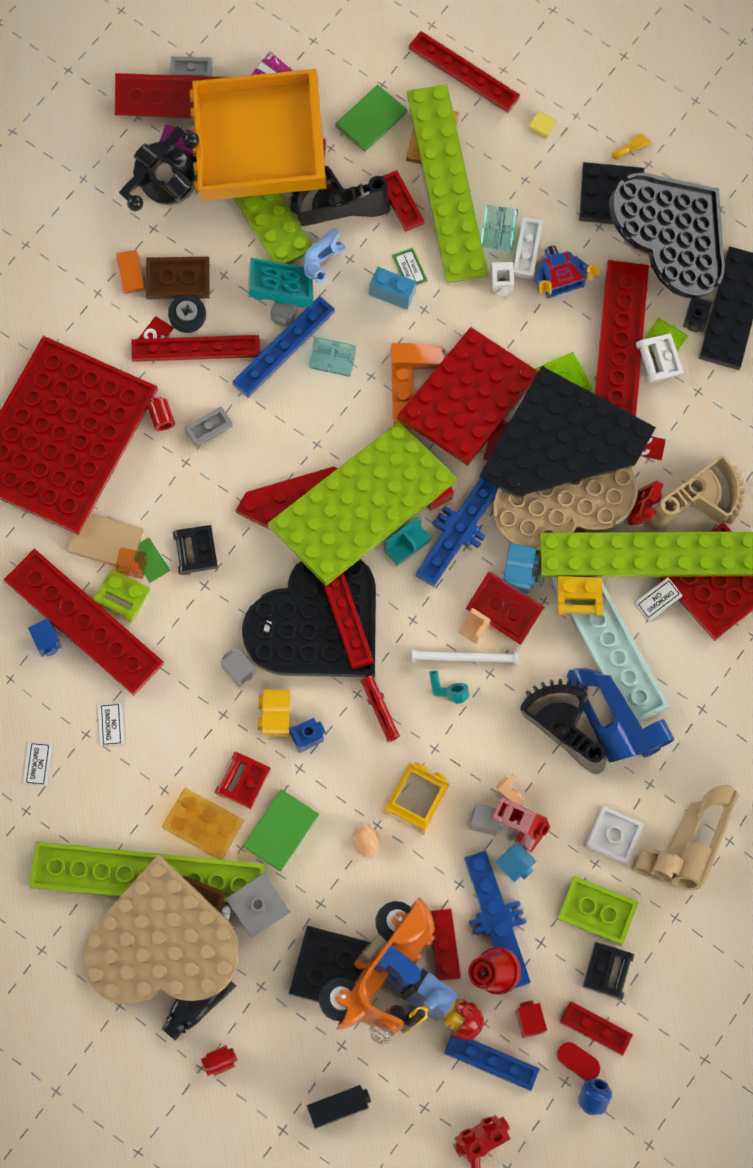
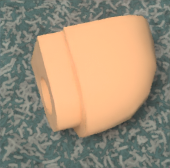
M370 825L356 828L353 832V841L358 853L364 857L375 855L379 847L375 829H371Z

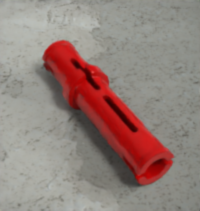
M371 675L362 679L360 682L368 696L367 702L369 705H372L387 742L398 739L400 734L384 702L385 696L383 693H380L374 676Z

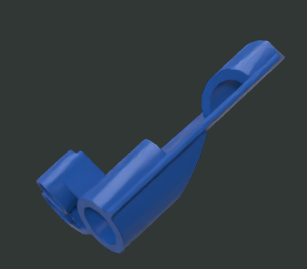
M575 668L568 671L567 678L571 680V686H574L578 681L580 682V689L585 685L599 687L614 716L613 723L602 727L587 698L584 712L600 745L604 747L609 763L642 754L643 758L651 756L660 751L661 747L675 740L664 719L642 728L611 675H603L596 670L587 668Z

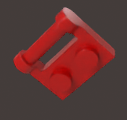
M234 752L231 757L232 762L220 786L216 787L214 793L251 810L271 767L243 754ZM240 764L246 765L234 792L229 791L228 789Z

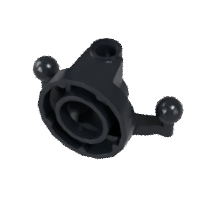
M178 125L166 141L150 145L145 143L134 154L136 159L133 170L134 177L119 191V194L127 200L129 210L136 212L143 207V199L138 195L130 194L138 186L142 188L147 197L163 205L171 206L182 203L192 194L195 189L194 181L197 180L198 176L194 174L193 160L186 152L176 147L175 144L182 136L183 143L187 148L197 147L200 139L195 132H187L181 125ZM162 163L169 164L172 172L175 174L168 183L160 181L156 177L155 172Z

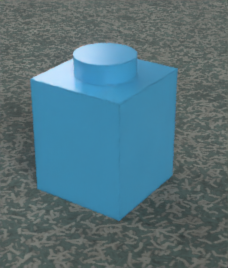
M516 842L495 863L513 882H516L520 878L525 880L534 871L531 867L537 861L519 842Z

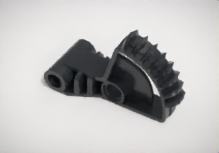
M325 166L326 180H329L330 184L326 185L327 189H320L315 194L312 201V210L301 212L302 203L311 190L292 192L293 196L290 199V210L292 213L297 214L302 226L349 216L376 217L387 214L391 209L387 181L384 177L374 176L369 180L368 184L362 185L361 183L359 186L345 189L341 186L329 166Z
M559 679L557 685H554L553 680L549 681L550 686H546L544 682H541V689L534 685V693L527 690L525 692L527 699L520 707L522 715L560 745L587 771L592 774L603 772L606 767L604 747L599 743L593 742L576 728L587 703L588 686L585 685L580 689V682L578 681L574 686H571V680H567L566 685H564L562 679ZM569 693L581 697L578 707L560 702L547 705L536 716L527 711V708L532 703L549 694ZM557 727H564L566 729V732L562 735H558L554 731Z

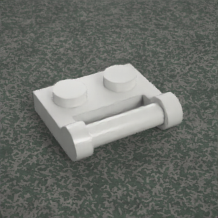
M671 333L636 342L637 349L641 351L648 373V383L684 374ZM648 346L652 347L659 373H656Z

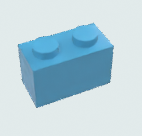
M377 266L369 284V295L408 310L416 292L417 281Z

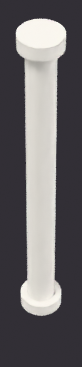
M412 649V662H416V660L503 662L518 665L519 652L499 654L429 652Z

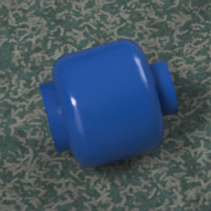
M594 1078L588 1080L582 1086L578 1096V1103L583 1111L589 1115L603 1114L607 1110L612 1098V1091L609 1085L602 1079Z

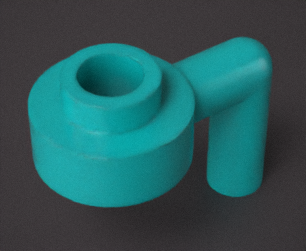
M433 670L429 672L434 696L447 697L449 701L455 704L463 703L469 698L468 685L455 683L447 688L440 687L438 671Z

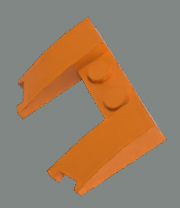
M391 343L393 425L400 422L405 428H410L398 420L397 417L414 396L413 369H436L445 358L442 353L445 351L444 347L413 343Z

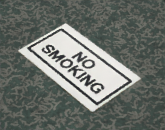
M667 577L635 603L646 618L651 621L680 599L682 594Z
M122 703L98 705L100 746L125 744Z
M28 742L22 784L47 786L53 744Z

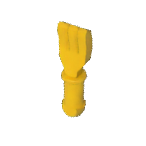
M640 134L633 138L630 144L627 143L618 150L615 149L611 156L615 160L620 159L625 154L632 153L633 150H639L650 145L651 142L644 134Z

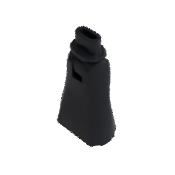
M230 981L221 992L204 1000L186 1001L176 999L170 1009L169 1016L166 1017L168 1021L162 1027V1030L176 1041L182 1033L185 1034L186 1030L197 1025L237 985Z

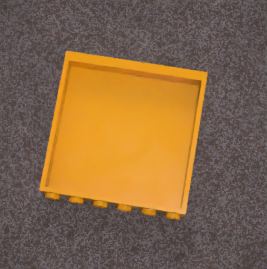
M317 69L193 81V90H190L191 103L194 102V108H191V118L195 120V126H192V132H195L200 139L198 146L193 148L194 157L197 156V162H193L194 174L198 175V180L194 181L195 192L200 194L201 201L327 189Z

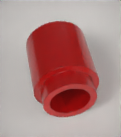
M227 1045L206 1053V1057L201 1058L207 1076L212 1074L216 1076L235 1068L234 1062L238 1061L233 1048L228 1049Z

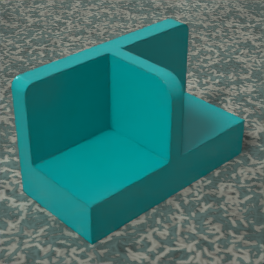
M416 517L384 543V552L397 567L431 541L429 534L421 527V519L419 517Z

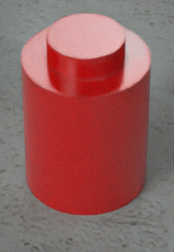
M162 397L151 399L147 408L155 430L165 431L174 427L176 423L168 400Z

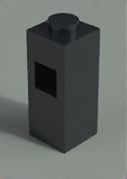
M361 1085L308 1104L307 1109L314 1129H318L369 1109L368 1103L371 1102L367 1088L362 1090Z

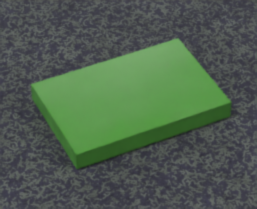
M377 85L336 122V128L366 152L407 114V109Z
M281 789L243 844V847L281 872L318 818L319 813Z

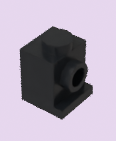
M692 296L683 327L692 332L703 333L712 301Z

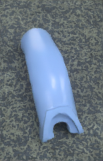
M333 228L328 231L322 239L308 248L304 255V273L307 277L315 279L318 283L323 282L327 277L319 264L330 256L346 250V246L342 242L338 241L335 243L337 238L340 237L336 229Z

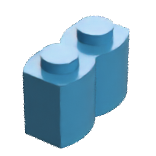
M510 543L503 580L521 592L528 593L529 588H534L536 575H532V569L538 565L539 554H535V547Z

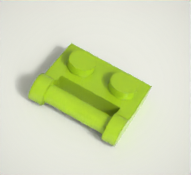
M111 569L93 600L99 605L126 617L125 620L132 623L151 590L149 587ZM108 593L132 605V608L129 610L105 598Z

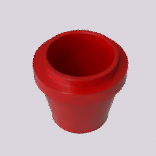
M493 947L485 950L480 957L475 958L471 962L468 974L470 981L475 987L484 989L491 994L500 995L506 994L516 987L520 979L521 969L519 961L513 952L503 947Z

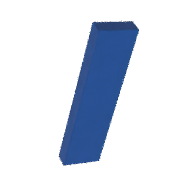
M452 1034L444 1051V1054L529 1091H532L540 1070L538 1067L473 1039L461 1040L454 1038Z

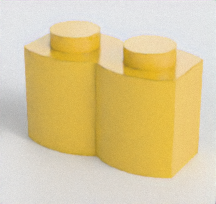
M263 689V695H259L258 709H263L262 717H258V731H262V737H289L290 690Z

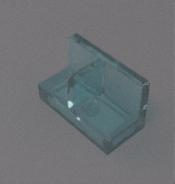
M486 205L481 237L482 247L512 251L518 209Z
M314 337L309 367L349 377L351 376L356 356V345Z

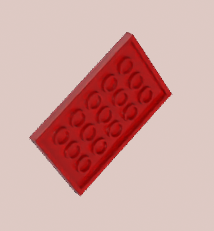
M470 327L400 411L397 419L468 466L526 394L538 371Z

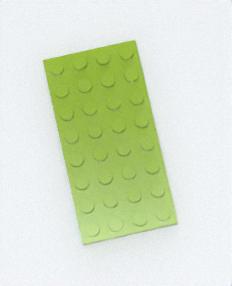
M397 422L268 522V528L327 586L429 505L446 489L457 482V477L400 422Z

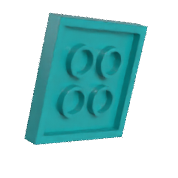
M250 258L248 296L257 300H272L280 304L289 303L295 304L298 307H312L313 278L305 275L304 267Z

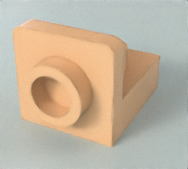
M513 774L509 778L504 776L496 786L498 788L496 796L499 799L504 797L522 806L524 803L523 796L516 789L509 788L515 776Z

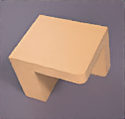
M472 608L458 633L477 645L489 628L491 619Z

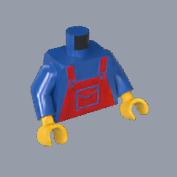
M553 245L544 250L547 258L542 260L541 266L537 269L534 282L539 289V295H543L545 291L548 299L584 287L586 276H588L589 281H592L594 275L600 277L601 274L598 265L590 266L576 256H573L569 251L559 254L556 246Z

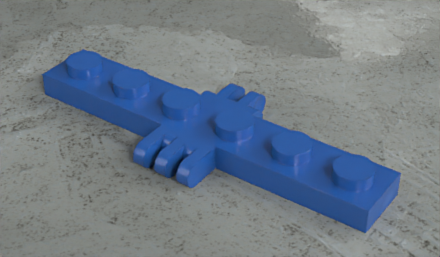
M480 478L457 513L446 506L442 508V512L448 516L439 513L437 518L443 523L434 520L432 525L444 533L416 572V577L435 587L462 545L469 547L471 544L479 548L481 543L475 537L483 541L486 536L479 532L480 527L477 526V523L495 498L498 487Z
M486 851L464 857L481 909V913L476 914L477 919L469 921L470 926L480 925L479 928L472 930L473 935L480 933L483 934V937L490 935L493 947H503L513 952L519 961L521 969L520 979L515 988L530 984L531 981L513 931V927L527 923L525 918L519 920L515 918L524 914L522 909L514 912L512 909L521 905L520 901L504 905Z

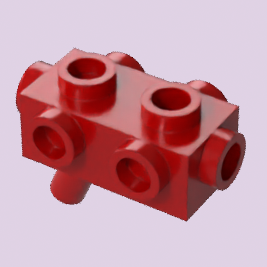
M494 1115L484 1118L480 1121V1124L473 1128L462 1130L454 1138L456 1141L453 1144L454 1149L459 1157L464 1156L469 1163L471 1162V1168H480V1157L486 1156L489 1151L511 1140L507 1132L510 1127L503 1116L498 1118Z

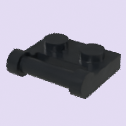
M211 525L173 531V539L176 540L180 564L178 567L179 575L218 569ZM191 537L195 563L188 564L185 538Z
M595 942L582 988L623 1000L625 980L630 962H633L635 955ZM615 957L621 959L613 989L608 987Z

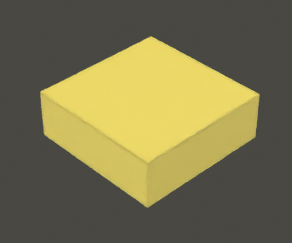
M538 111L529 126V130L547 139L557 119Z

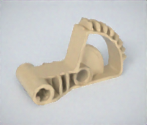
M719 456L686 483L663 498L654 509L655 514L648 520V523L654 529H662L688 507L694 506L719 524L723 522L732 524L739 516L740 510L743 507L742 502L745 498L742 496L745 489L741 487L744 481L738 480L741 477V473L735 472L737 466H732L724 456ZM714 466H717L729 485L731 499L727 513L718 507L722 488L718 477L711 470ZM691 486L695 487L698 492L694 491Z

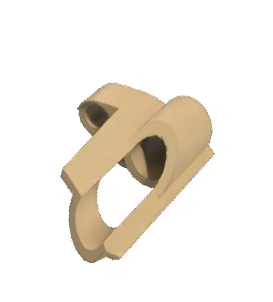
M721 785L708 791L702 801L691 803L667 853L660 852L654 848L653 851L642 849L634 868L635 871L651 879L673 884L680 889L697 890L701 888L702 884L707 882L740 794L731 785ZM716 805L724 806L710 846L708 847L694 841L705 810Z

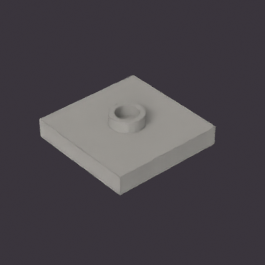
M265 873L226 898V901L251 938L290 913V910Z

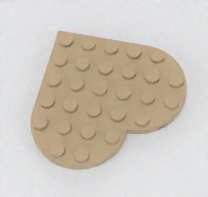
M632 467L604 475L585 478L582 481L563 484L545 491L526 494V496L519 498L498 488L493 504L494 520L501 535L509 543L535 547L536 552H540V533H574L576 528L584 531L599 532L619 525L628 517L636 503L638 482Z
M157 855L93 927L84 946L83 965L86 977L95 991L102 997L115 1003H141L151 999L161 990L180 1000H204L221 992L234 977L240 959L238 958L239 940L231 923L161 855Z

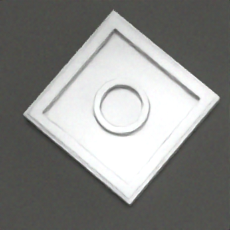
M602 805L585 848L627 866L644 823Z

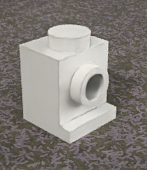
M492 262L490 271L492 293H497L498 296H507L509 293H513V262Z

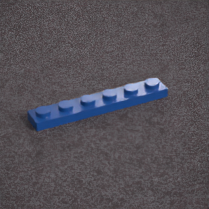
M318 296L313 301L312 307H307L232 381L233 385L249 398L335 313V308L321 296Z

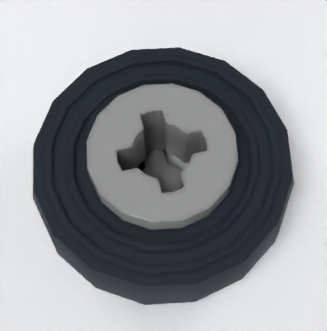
M183 295L172 301L168 309V318L176 330L182 333H191L203 326L206 320V309L199 298L192 295Z

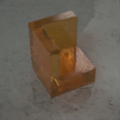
M121 547L115 566L116 572L125 576L143 579L148 561L147 553Z

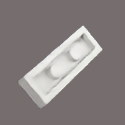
M522 218L513 268L515 277L533 280L543 220Z

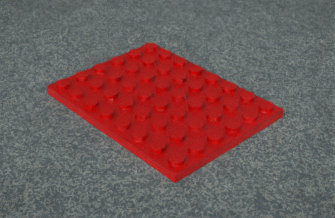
M43 335L0 410V500L79 535L148 409L147 405L155 397L158 386Z

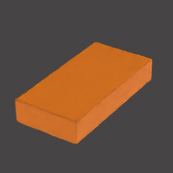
M137 250L116 253L124 294L145 290Z

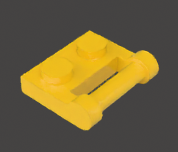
M558 576L557 615L575 613L595 614V616L602 617V578ZM565 600L595 601V605L565 604Z

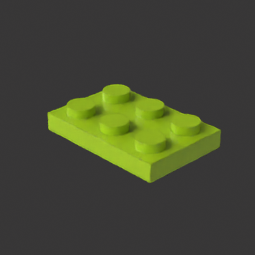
M574 876L557 920L622 946L639 902Z

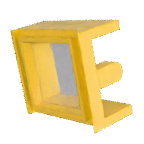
M409 762L388 804L384 808V814L388 816L391 813L400 818L401 823L405 825L410 823L421 829L420 833L424 835L449 788L450 782L440 773L432 774L428 772L427 767L418 762H415V764Z

